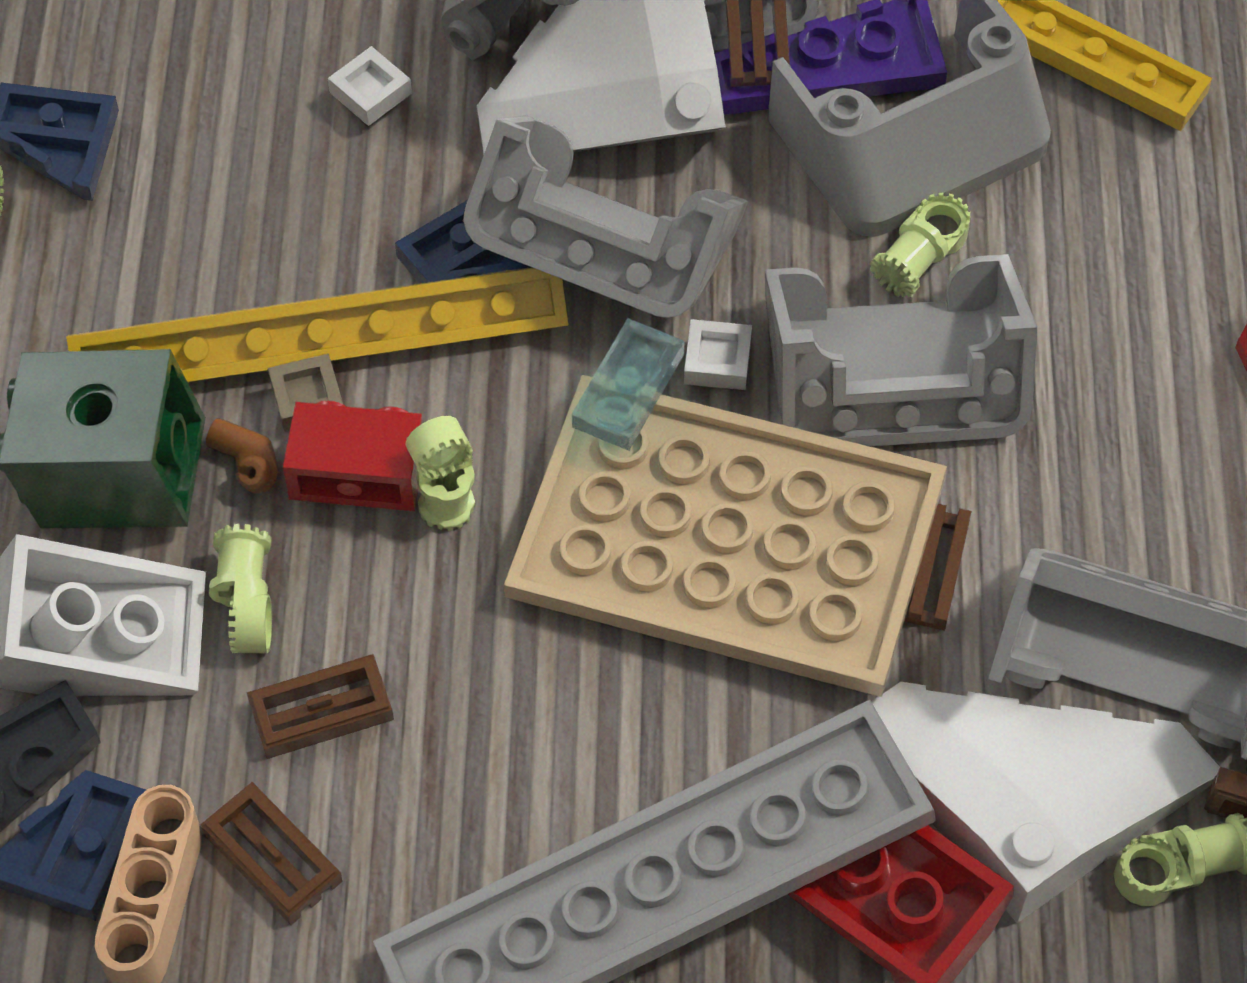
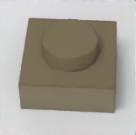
M329 353L268 368L284 432L290 431L295 402L317 403L320 401H335L343 404Z

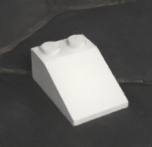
M16 534L0 556V688L39 695L66 680L75 696H194L198 692L206 572Z

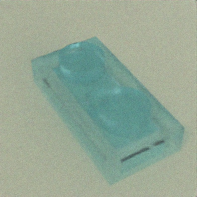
M627 318L572 412V428L630 451L684 355V340Z

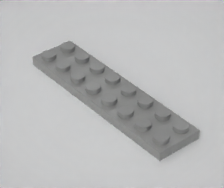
M868 700L374 940L373 943L391 983H608L935 822V812L871 700Z

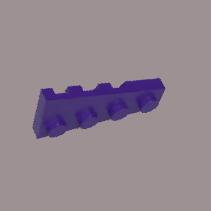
M871 0L857 5L856 13L830 22L826 16L806 22L803 31L788 35L790 67L814 98L842 88L857 90L870 97L933 89L946 84L948 72L928 0H892L883 4L880 0ZM774 33L765 36L767 71H772L773 61H775ZM752 41L742 44L743 72L754 71ZM726 49L714 53L724 115L769 109L771 85L731 87L729 51Z

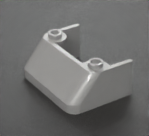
M960 0L954 37L967 52L968 58L976 67V70L883 113L879 112L866 95L853 89H835L814 98L784 57L773 61L768 121L845 226L852 232L868 237L886 234L900 227L921 204V201L928 199L929 195L934 194L936 197L938 193H944V196H949L950 193L954 195V199L962 198L1038 162L1045 155L1051 128L1027 39L997 0Z
M1039 548L1030 549L1017 581L988 679L1001 683L1005 674L1007 679L1032 688H1043L1045 680L1057 681L1063 675L1189 714V721L1200 728L1198 737L1206 742L1231 749L1237 747L1238 741L1241 742V758L1247 759V609L1059 552Z

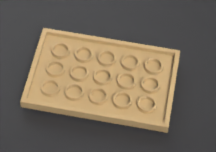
M582 375L504 583L505 597L882 697L945 481L947 466Z

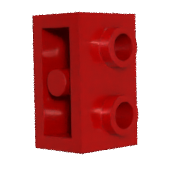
M320 401L317 403L295 402L283 464L289 500L415 512L419 489L416 465L405 443L410 433L423 423L422 414L411 413L402 408L392 406L368 409L347 407L335 401Z

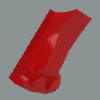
M927 825L788 895L887 969L895 983H952L995 929L1014 896V885Z

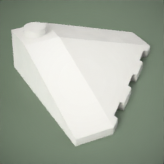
M579 0L567 6L558 5L546 23L539 20L512 58L517 62L496 90L490 87L476 106L483 154L485 153L496 120L521 116L532 117L563 131L571 141L573 152L716 132L725 128L718 71L704 0Z
M899 682L884 692L882 697L878 696L871 701L934 808L936 821L933 824L944 837L1014 885V896L1006 911L1016 923L1022 921L1130 843L1131 839L1138 838L1211 786L1220 768L1179 722L1154 719L1153 723L1112 718L1111 712L1061 705L1058 710L1019 704V699L968 692L967 696L929 691L926 690V685Z

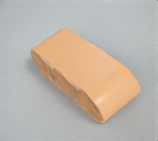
M157 785L147 789L138 797L131 812L95 936V950L109 983H161L167 972L202 845V832L191 798L184 790L173 785ZM178 819L183 821L179 828L169 834H156L153 832L154 828L164 820ZM149 881L165 883L163 889L155 896L150 898L134 896L137 889L144 883ZM133 944H141L148 947L145 954L137 961L132 963H119L115 961L119 952L125 947Z

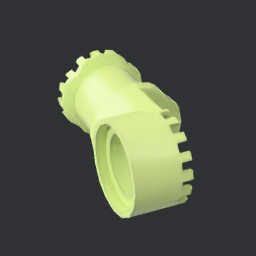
M938 193L936 197L934 194L929 195L928 199L922 200L911 216L902 223L899 228L900 236L886 253H878L872 259L870 271L875 272L873 275L876 279L882 278L878 282L881 286L885 283L888 284L886 288L888 292H891L893 289L894 295L898 297L900 295L902 297L906 295L912 297L920 287L919 278L932 263L941 262L946 255L956 253L963 247L968 236L970 212H968L967 204H962L963 200L960 197L954 199V195L950 193L949 196H944V193ZM935 215H946L951 217L959 228L952 234L941 235L940 231L927 222V220Z
M440 416L430 419L414 429L407 437L405 445L416 465L417 484L419 491L422 493L418 500V510L422 520H426L427 525L430 527L438 525L440 530L446 528L449 532L453 531V527L460 529L463 527L464 522L468 523L470 521V514L474 511L475 499L471 491L475 481V473L472 466L473 450L457 419L452 416Z
M234 524L233 529L226 525L224 529H219L217 533L214 532L213 547L219 555L217 577L210 581L209 596L215 602L232 607V610H229V616H235V621H228L229 627H235V632H229V638H236L235 641H229V645L234 646L230 648L232 653H269L272 637V607L270 595L267 594L268 586L262 580L264 555L270 552L271 536L268 535L267 531L259 532L257 527L250 530L251 525L245 524L244 530L240 529V524Z
M1240 813L1229 815L1225 823L1195 830H1192L1187 825H1181L1172 830L1141 835L1139 839H1131L1130 843L1123 848L1114 870L1116 887L1121 895L1132 903L1140 906H1155L1164 902L1172 891L1201 885L1207 876L1234 870L1247 875V818H1244ZM1138 857L1154 859L1162 866L1165 872V881L1156 886L1140 883L1130 872V861Z

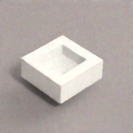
M372 46L328 77L329 92L368 126L412 94L411 79Z
M691 319L684 384L746 390L752 325Z

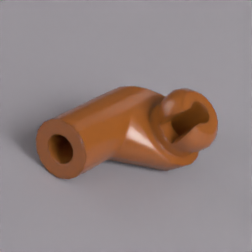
M216 418L208 430L206 446L235 458L238 473H236L237 480L248 491L259 494L272 488L278 478L279 467L270 439L224 419Z

